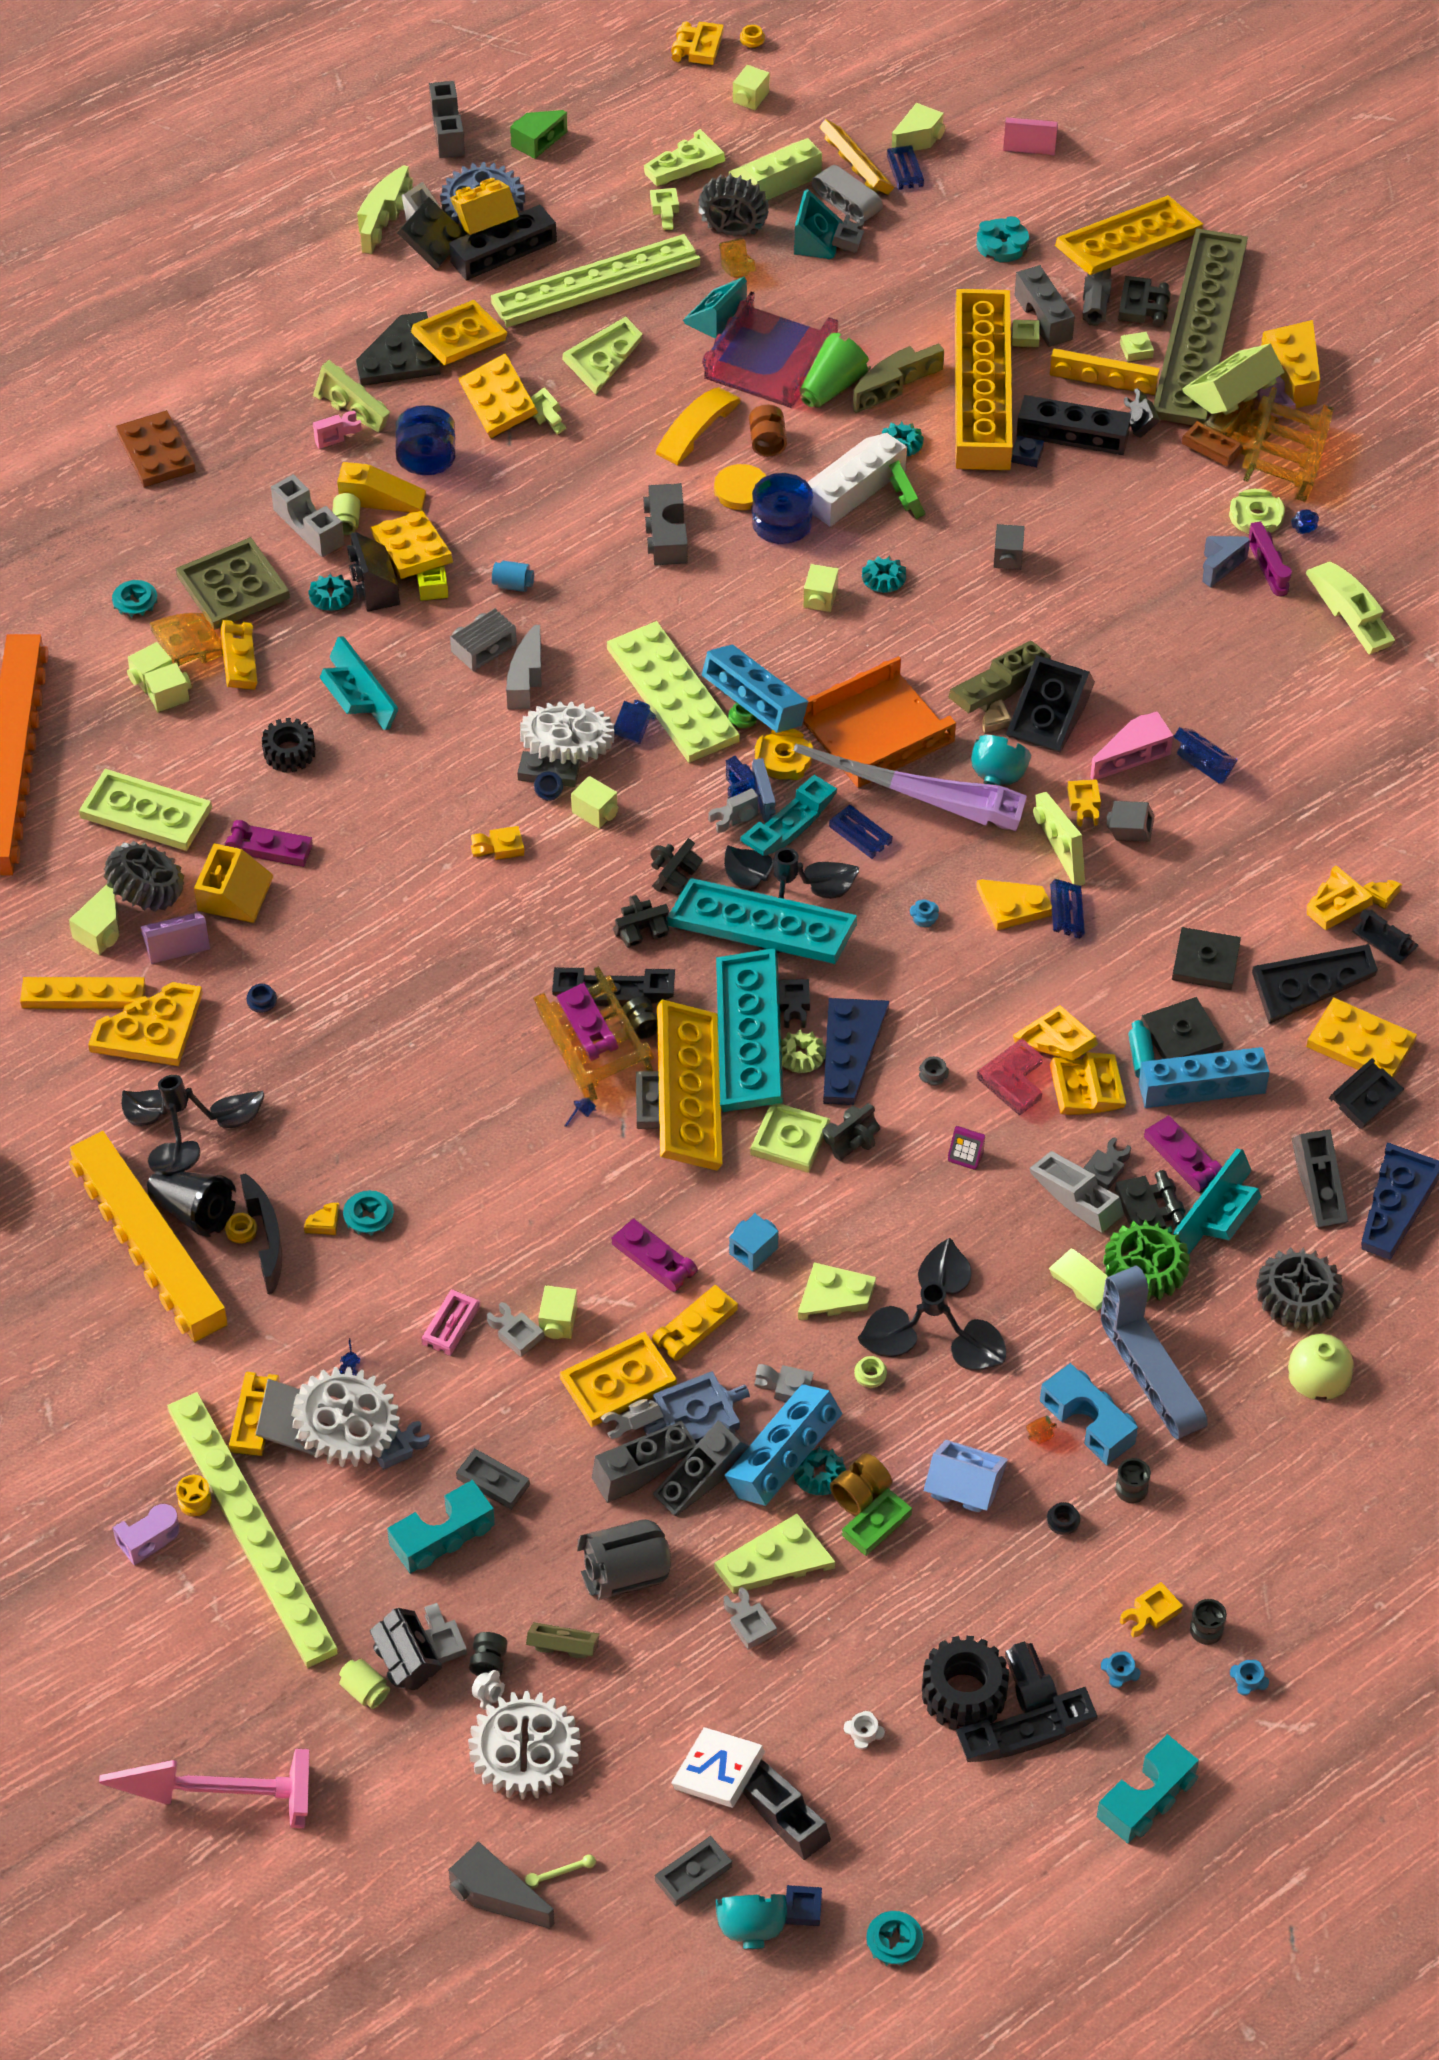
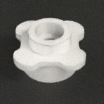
M496 1670L480 1674L472 1686V1695L481 1701L480 1707L486 1710L487 1704L492 1705V1703L497 1702L498 1697L502 1696L505 1689V1684L499 1679L500 1673Z
M869 1711L856 1714L851 1721H846L844 1724V1732L851 1735L855 1741V1747L861 1750L866 1749L872 1741L881 1740L885 1734L884 1728L878 1726L877 1719ZM866 1728L867 1732L863 1733L861 1729Z

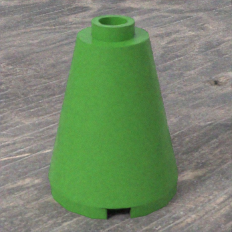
M831 333L825 339L800 388L801 400L807 406L821 407L864 377L871 369V366L867 367L866 364L869 361L866 353L850 338L844 341L839 338L841 336L840 333Z

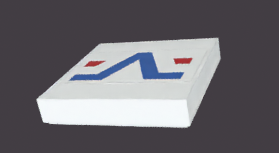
M704 1727L671 1783L675 1790L733 1808L762 1759L765 1750L760 1744Z

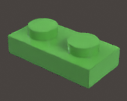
M899 460L892 463L889 467L894 476L889 479L896 493L902 491L903 495L899 496V499L905 511L912 510L916 519L924 516L926 513Z
M887 1488L842 1529V1536L867 1556L912 1515V1508Z

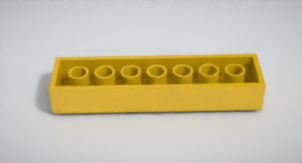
M956 289V469L1011 470L1010 290Z

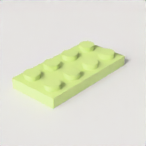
M104 769L81 806L79 814L82 819L187 851L212 810V805L209 800Z

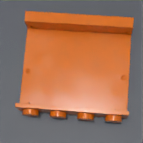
M899 656L889 661H884L866 672L858 673L855 677L840 684H835L830 689L817 695L808 697L806 699L808 704L803 720L806 727L829 754L893 771L955 742L956 722L949 715L939 720L900 674L901 658ZM844 771L857 788L872 782Z

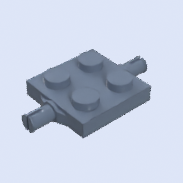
M713 1371L653 1394V1401L659 1405L663 1417L644 1425V1431L648 1435L682 1421L696 1444H698L718 1420L734 1430L740 1429V1421L733 1410V1403L749 1398V1390L744 1384L727 1391L719 1384Z

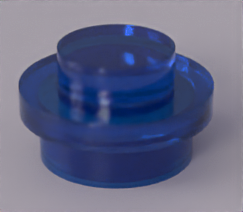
M1301 510L1291 519L1292 527L1296 529L1297 533H1310L1317 529L1319 516L1311 510Z

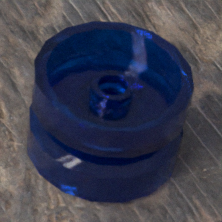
M431 405L415 406L399 415L396 421L395 452L396 460L400 466L408 472L418 475H435L444 472L452 466L456 458L455 421L452 416L442 408Z
M774 473L763 477L755 484L752 491V525L757 535L768 542L776 544H790L803 539L810 532L813 523V492L807 481L789 473Z

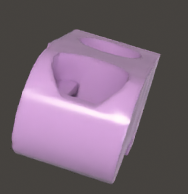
M159 1504L150 1510L148 1516L130 1527L125 1521L113 1527V1532L118 1546L132 1564L136 1565L173 1541L180 1532V1526L176 1510L171 1505Z

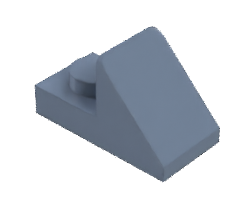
M1208 536L1204 550V556L1207 559L1203 564L1202 582L1211 588L1248 558L1250 539L1246 536Z

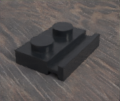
M1373 1058L1347 1079L1328 1098L1331 1101L1334 1100L1340 1106L1339 1109L1359 1129L1365 1127L1404 1090L1383 1068L1380 1069L1374 1064L1375 1060Z

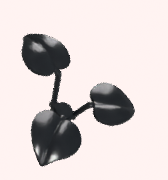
M728 845L724 857V866L728 878L735 885L743 888H755L760 884L761 880L769 881L774 872V876L780 882L778 898L783 899L786 883H791L798 873L804 884H811L813 894L829 899L838 898L847 893L859 873L858 866L837 862H816L803 870V863H798V853L792 848L777 850L772 859L769 855L763 856L755 850L739 849ZM756 946V947H757L758 949H760V950H766V949H767V948H762V947Z
M168 1075L158 1082L159 1090L140 1092L123 1090L121 1104L127 1121L136 1126L153 1124L158 1121L161 1114L165 1115L170 1110L176 1142L164 1143L153 1149L149 1154L148 1164L153 1172L160 1175H172L187 1171L193 1167L199 1160L201 1153L196 1141L182 1142L177 1112H181L187 1107L189 1099L210 1120L217 1119L220 1127L236 1128L248 1124L256 1117L264 1099V1092L257 1091L225 1097L212 1104L209 1111L193 1094L192 1088L185 1089L183 1080L179 1075Z
M951 1238L944 1240L933 1248L920 1265L918 1280L922 1288L920 1292L922 1303L917 1305V1311L913 1319L909 1321L908 1314L899 1307L886 1306L870 1316L863 1331L858 1336L859 1343L872 1353L886 1357L901 1356L908 1353L917 1343V1334L912 1327L918 1323L922 1313L925 1312L931 1316H939L944 1313L955 1332L959 1335L953 1340L951 1345L953 1359L958 1365L968 1370L978 1371L1002 1365L1006 1360L1005 1342L999 1331L992 1324L984 1320L974 1319L967 1323L963 1331L952 1315L950 1307H948L946 1293L956 1294L961 1292L968 1286L972 1276L968 1260Z

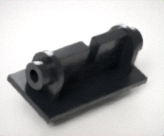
M1368 909L1363 910L1359 917L1362 921L1352 930L1353 933L1399 964L1419 946L1412 940V935L1405 934L1394 925L1390 926L1387 924L1388 921L1377 915L1373 909L1370 911Z

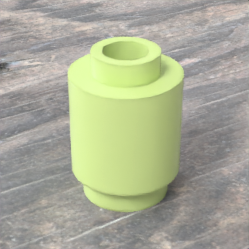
M350 493L339 494L333 500L332 512L342 521L344 535H350L359 526L361 501Z
M358 1659L357 1661L350 1660L339 1673L341 1676L340 1686L363 1706L368 1705L371 1709L378 1707L390 1692V1687L386 1685V1679L363 1659Z

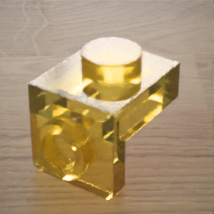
M743 238L719 244L722 269L730 276L742 278L748 276L749 272L756 271L755 261L747 254L746 241Z

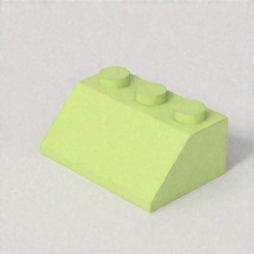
M806 138L728 171V175L731 173L735 178L741 175L742 179L746 181L751 179L753 185H760V191H765L766 199L769 200L812 181L813 177L821 173L822 152Z
M1270 343L1236 352L1182 388L1184 394L1209 413L1223 412L1224 415H1227L1239 408L1238 403L1241 401L1246 402L1255 398L1258 395L1257 391L1259 389H1266L1277 383L1276 378L1282 375L1284 370Z

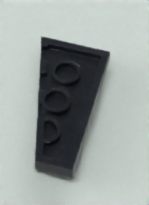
M1366 944L1253 966L1252 974L1268 1023L1271 1024L1376 976L1378 969L1370 945Z

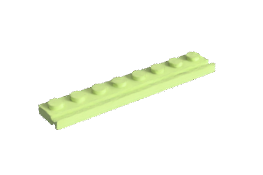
M685 234L491 295V304L501 320H504L506 328L698 267L700 266V257L696 255L695 249Z

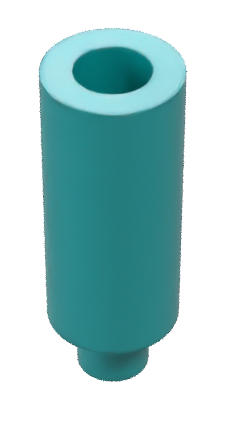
M1136 1020L1131 1024L1132 1029L1129 1031L1128 1037L1135 1076L1139 1078L1141 1062L1153 1061L1155 1056L1150 1030L1144 1027L1143 1021Z

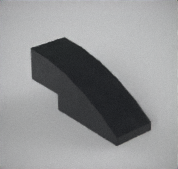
M761 1759L745 1786L743 1794L788 1846L803 1860H806L831 1841L827 1824L804 1803L803 1796L797 1789Z

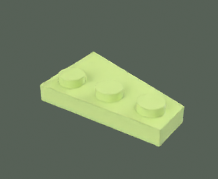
M699 129L694 132V138L691 140H682L674 151H665L645 164L644 172L656 186L665 185L672 180L683 176H690L694 172L705 168H712L716 164L725 162V155Z
M624 317L565 351L562 360L596 395L642 341L643 334L627 317Z
M330 360L322 365L313 396L318 399L323 397L332 401L331 406L337 410L345 408L348 411H355L357 421L360 420L362 424L379 433L386 426L390 414L386 406L381 401L372 397L361 384L352 380L341 367L336 366Z
M1047 792L1037 794L1036 807L1033 809L1036 822L1041 825L1073 886L1084 885L1085 872L1082 834Z
M798 1514L793 1515L714 1563V1569L733 1594L738 1593L741 1587L750 1590L770 1585L777 1579L793 1576V1578L806 1576V1572L823 1568V1571L835 1569L833 1558Z

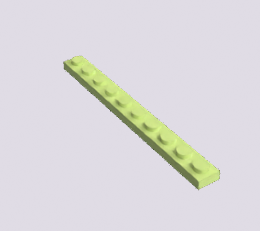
M198 1392L167 1405L169 1414L202 1475L207 1480L209 1488L306 1667L309 1668L337 1655V1647Z

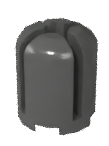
M642 1519L583 1534L578 1538L577 1552L584 1550L586 1570L581 1571L589 1594L591 1596L598 1595V1600L662 1584L669 1575L671 1568L670 1547L661 1528L651 1520Z

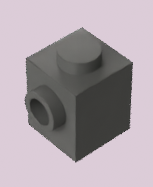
M997 524L993 568L1021 570L1025 526Z
M1114 801L1112 812H1108L1107 828L1111 830L1114 838L1119 841L1150 842L1155 815L1148 802Z

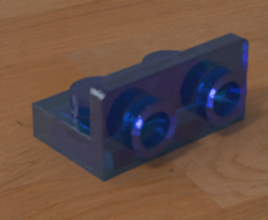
M1179 727L1174 735V738L1181 742L1180 748L1177 751L1178 756L1216 782L1223 784L1238 761L1236 758L1193 729Z

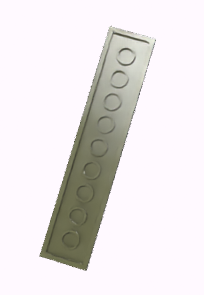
M1196 228L1153 404L1160 420L1194 425L1197 421L1204 425L1206 424L1208 411L1184 394L1182 388L1220 364L1248 236Z

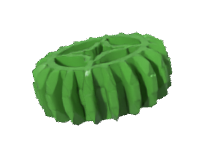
M1147 1219L1143 1222L1142 1226H1139L1133 1220L1132 1224H1130V1229L1122 1225L1119 1233L1113 1232L1110 1242L1106 1244L1103 1259L1104 1267H1106L1105 1273L1109 1277L1137 1265L1143 1271L1148 1283L1147 1302L1152 1295L1160 1301L1164 1293L1172 1296L1175 1288L1180 1289L1184 1279L1188 1276L1190 1257L1187 1254V1244L1180 1243V1234L1172 1235L1173 1230L1171 1226L1162 1229L1160 1222H1157L1155 1226H1151ZM1135 1248L1134 1251L1129 1252V1255L1123 1256L1127 1251ZM1171 1264V1266L1161 1273L1158 1272L1159 1270L1164 1269L1166 1265Z

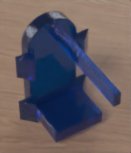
M589 1098L574 1101L576 1109L564 1126L566 1127L578 1110L586 1117H589L592 1111H596V1105Z
M349 1338L350 1352L341 1356L340 1362H343V1364H341L339 1371L340 1374H345L347 1367H350L352 1375L357 1376L356 1364L360 1363V1358L357 1357L356 1353L352 1352L351 1338Z

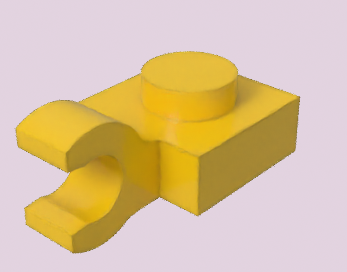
M519 826L489 830V837L482 833L471 835L473 857H481L494 853L495 860L524 856V845Z

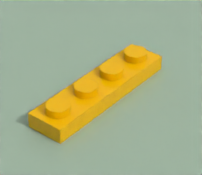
M825 119L820 126L821 130L826 134L825 140L839 149L838 154L840 157L853 164L851 169L857 175L867 180L865 182L867 187L876 193L881 191L889 195L894 189L893 184L842 127Z
M1055 348L1051 355V376L1134 391L1137 388L1145 394L1151 395L1156 394L1160 368Z
M23 977L20 1003L22 1008L124 1009V1006L145 996V977Z

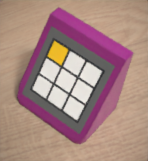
M956 1126L948 1153V1161L976 1170L984 1154L985 1135Z

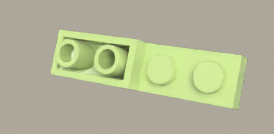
M403 165L386 176L373 188L362 203L357 213L362 253H373L376 244L381 242L383 226L388 225L389 219L397 220L400 210H404L402 195L413 187V178L409 177V166Z
M1332 562L1324 563L1306 571V575L1335 617L1339 615L1344 617L1369 655L1393 645L1395 639L1380 618L1384 612L1383 609L1355 577Z

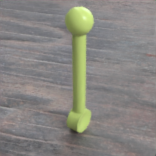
M588 1854L581 1861L540 1875L530 1873L526 1876L525 1883L531 1889H535L542 1881L582 1867L592 1868L596 1863V1859L593 1855Z

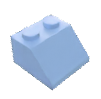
M945 1440L933 1453L923 1491L932 1493L931 1497L939 1501L950 1502V1500L963 1503L962 1506L968 1510L981 1512L983 1509L987 1511L993 1503L1008 1459Z

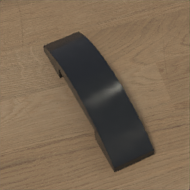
M554 967L552 995L557 996L584 983L596 1006L623 1007L631 999L640 996L647 997L651 1004L661 1002L662 999L667 1000L674 997L675 969H645L644 976L585 975L584 968Z
M245 1173L240 1175L248 1215L251 1217L262 1216L269 1249L258 1252L267 1294H272L278 1285L282 1269V1246L278 1222L266 1193L254 1179Z
M1085 1686L1053 1697L1052 1704L990 1724L989 1719L956 1729V1734L967 1762L989 1761L1020 1754L1055 1742L1091 1724L1098 1719V1716Z

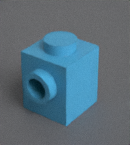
M754 1213L747 1221H741L734 1229L733 1234L729 1236V1254L753 1272L778 1249L779 1231L771 1221L764 1220Z

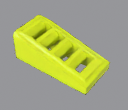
M445 566L417 574L420 601L448 598Z

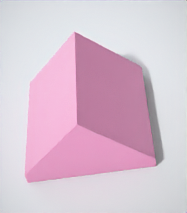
M1006 118L1003 151L1055 155L1058 122Z

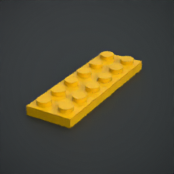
M1167 195L1059 236L1055 246L1085 272L1093 275L1195 235L1196 228L1202 229L1204 224Z
M662 999L657 1006L660 1157L718 1171L723 1164L718 1013Z

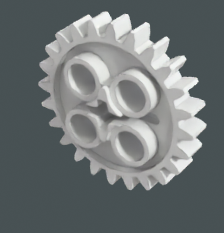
M558 702L557 706L547 703L546 709L537 706L536 712L528 711V716H523V722L520 723V741L524 742V748H530V754L539 753L540 759L548 756L550 757L549 762H553L556 759H560L561 764H564L566 760H571L573 764H576L577 759L588 762V757L598 759V753L605 755L606 749L612 748V743H614V723H610V717H604L603 711L595 713V707L585 709L584 703L578 707L574 706L573 702H569L568 706H564L562 702Z
M334 1367L331 1376L325 1370H321L319 1379L310 1376L308 1385H301L300 1392L296 1394L291 1416L295 1417L292 1427L299 1429L297 1439L307 1438L305 1450L315 1447L317 1449L315 1458L320 1457L324 1453L327 1455L328 1464L334 1458H339V1464L343 1467L346 1459H350L353 1466L357 1467L360 1458L369 1464L372 1454L380 1458L383 1449L390 1448L392 1439L395 1438L398 1430L397 1425L400 1417L396 1416L398 1405L391 1404L394 1397L393 1394L384 1395L385 1384L377 1387L374 1385L376 1376L366 1380L363 1379L364 1370H360L357 1376L352 1375L350 1367H347L345 1374H340L338 1368ZM330 1396H335L340 1400L332 1399ZM361 1407H367L371 1411L364 1410ZM321 1422L327 1423V1424H329L330 1426H323V1425L320 1424V1423H321ZM351 1433L358 1434L361 1437H355Z
M525 1691L523 1699L518 1700L516 1694L511 1692V1701L507 1703L503 1698L498 1697V1707L495 1708L487 1704L486 1713L488 1716L478 1714L477 1724L479 1726H471V1736L473 1738L468 1739L469 1749L472 1750L469 1752L470 1762L475 1763V1774L483 1773L482 1783L484 1785L493 1781V1792L495 1793L502 1787H505L507 1798L511 1797L514 1790L519 1791L521 1800H524L527 1791H532L533 1796L539 1798L540 1788H544L551 1794V1783L555 1782L563 1786L564 1778L562 1774L572 1776L573 1766L571 1764H578L579 1756L576 1752L581 1751V1741L577 1740L580 1738L579 1728L574 1727V1716L566 1717L567 1707L565 1705L556 1709V1699L554 1697L547 1703H544L543 1693H539L536 1699L533 1700L530 1699L529 1691ZM528 1718L527 1770L522 1772L520 1771L522 1760L523 1719ZM505 1726H513L516 1728L511 1732H504L501 1730ZM543 1726L550 1728L549 1731L544 1733L536 1731L537 1728ZM505 1757L514 1759L507 1764L499 1762L500 1759ZM538 1758H546L549 1760L545 1764H537L534 1762V1760Z

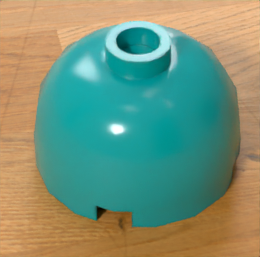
M981 735L979 740L976 739L971 756L972 767L977 775L984 780V784L1011 785L1023 777L1032 756L1030 751L1017 743L1016 748L1007 745L1008 739L1004 737Z
M771 1894V1898L768 1899L760 1895L725 1897L722 1900L716 1899L718 1925L723 1934L730 1940L743 1942V1949L765 1948L764 1941L776 1938L783 1931L787 1920V1897L781 1894Z

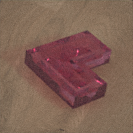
M1021 1038L977 1071V1079L1020 1116L1042 1099V1091L1025 1076L1042 1065L1043 1056Z

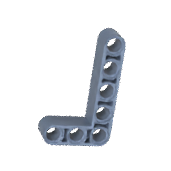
M1136 1265L1106 1278L1101 1308V1323L1109 1339L1171 1435L1175 1439H1180L1207 1427V1416L1200 1402L1144 1318L1148 1283L1143 1271Z

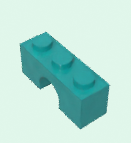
M473 1479L444 1495L446 1513L450 1517L445 1523L441 1525L426 1524L414 1512L387 1528L389 1545L410 1574L418 1569L429 1567L435 1559L447 1552L457 1551L463 1543L475 1536H483L495 1525L494 1508Z
M1167 1734L1144 1757L1142 1772L1153 1781L1154 1786L1147 1790H1137L1121 1779L1099 1801L1096 1817L1127 1844L1136 1836L1139 1838L1143 1837L1153 1824L1152 1819L1159 1812L1162 1815L1167 1813L1175 1803V1796L1181 1790L1187 1792L1198 1779L1196 1773L1199 1760Z

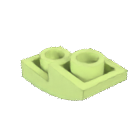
M1071 1248L1049 1270L1055 1279L1074 1291L1077 1299L1098 1311L1102 1308L1105 1280L1108 1276Z

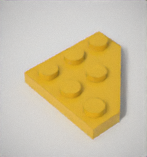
M171 982L162 987V992L148 999L144 996L124 1006L123 1012L111 1018L107 1015L97 1020L88 1044L89 1051L179 1066L203 995L202 987Z

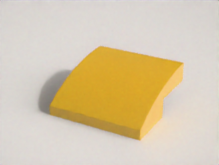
M1086 1052L1083 1059L1069 1060L1054 1057L1051 1061L1050 1069L1060 1114H1092L1125 1107L1126 1100L1115 1054Z

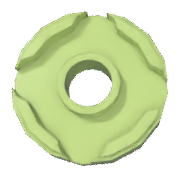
M1256 488L1240 492L1239 496L1232 499L1229 517L1235 527L1249 534L1251 523L1262 521L1266 531L1272 533L1278 530L1283 523L1285 506L1283 501L1279 497L1276 499L1272 496L1270 491ZM1258 509L1263 511V513L1257 514L1251 510Z

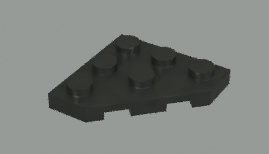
M427 311L400 315L356 359L358 376L362 386L441 374L439 360L411 333L413 324L428 318Z

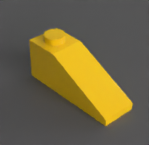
M342 463L337 481L338 494L350 493L360 499L361 507L409 513L422 511L426 497L425 489L372 465Z

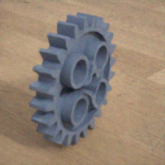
M482 162L481 167L478 168L472 163L469 170L462 166L461 174L453 171V178H446L447 185H442V193L440 194L442 210L457 224L460 223V227L464 230L450 197L455 196V192L465 187L474 189L480 186L481 181L495 178V180H500L510 187L518 213L519 211H524V185L520 184V177H514L513 170L506 173L504 165L496 169L495 163H492L490 167H486L485 162Z

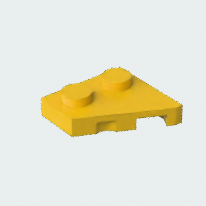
M1336 865L1331 869V876L1328 881L1321 884L1318 894L1313 896L1308 903L1307 915L1324 930H1328L1372 906L1373 896Z
M983 879L977 880V890L996 930L1053 916V906L1043 886Z
M1061 1005L1013 1035L1017 1046L1069 1060H1075L1098 1045L1096 1036Z

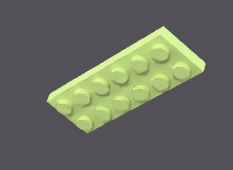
M657 621L607 641V650L688 763L740 742L738 731Z

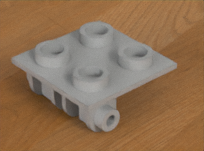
M268 1379L255 1436L315 1456L317 1449L313 1447L305 1450L307 1438L297 1439L299 1429L292 1427L295 1418L291 1416L293 1403L300 1389Z

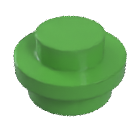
M738 703L734 704L728 713V719L738 728L751 727L757 720V717Z

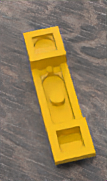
M720 387L713 388L699 396L671 425L659 443L656 455L678 466L694 450V441L720 415L726 418L741 403V398Z

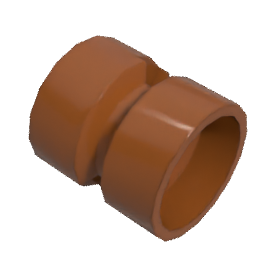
M770 404L761 405L753 409L749 415L752 449L755 453L764 457L779 455L787 446L784 413L779 407Z

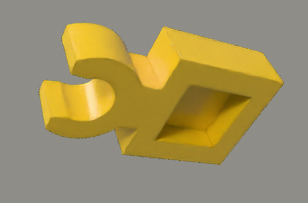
M1097 779L1068 781L1067 790L1071 811H1077V825L1081 827L1083 825V818L1090 817L1093 819L1094 826H1097L1099 823L1098 809L1101 806Z
M1160 1582L1135 1599L1134 1606L1137 1609L1130 1608L1125 1610L1121 1614L1120 1623L1123 1625L1131 1620L1137 1622L1138 1625L1134 1626L1131 1631V1636L1135 1638L1142 1635L1145 1625L1148 1623L1156 1630L1180 1614L1183 1605Z

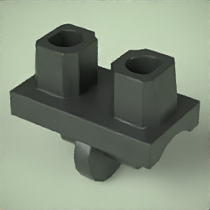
M688 838L675 855L672 853L674 847L671 844H667L665 847L656 845L651 850L650 855L653 859L651 866L655 870H658L660 867L664 868L652 885L655 890L659 892L664 886L675 894L679 893L688 878L678 872L677 868L680 866L690 875H693L703 862V859L691 850L695 842Z
M637 895L630 896V906L621 908L624 917L615 919L616 926L613 927L615 936H621L627 948L642 943L643 938L640 929L649 927L653 939L666 937L669 933L667 921L669 915L668 906L663 904L652 908L650 900L640 902Z
M867 1103L861 1109L852 1105L845 1111L843 1123L839 1126L829 1123L822 1129L824 1140L831 1146L834 1158L841 1161L859 1146L866 1150H870L875 1146L873 1135L881 1129L875 1119V1107Z

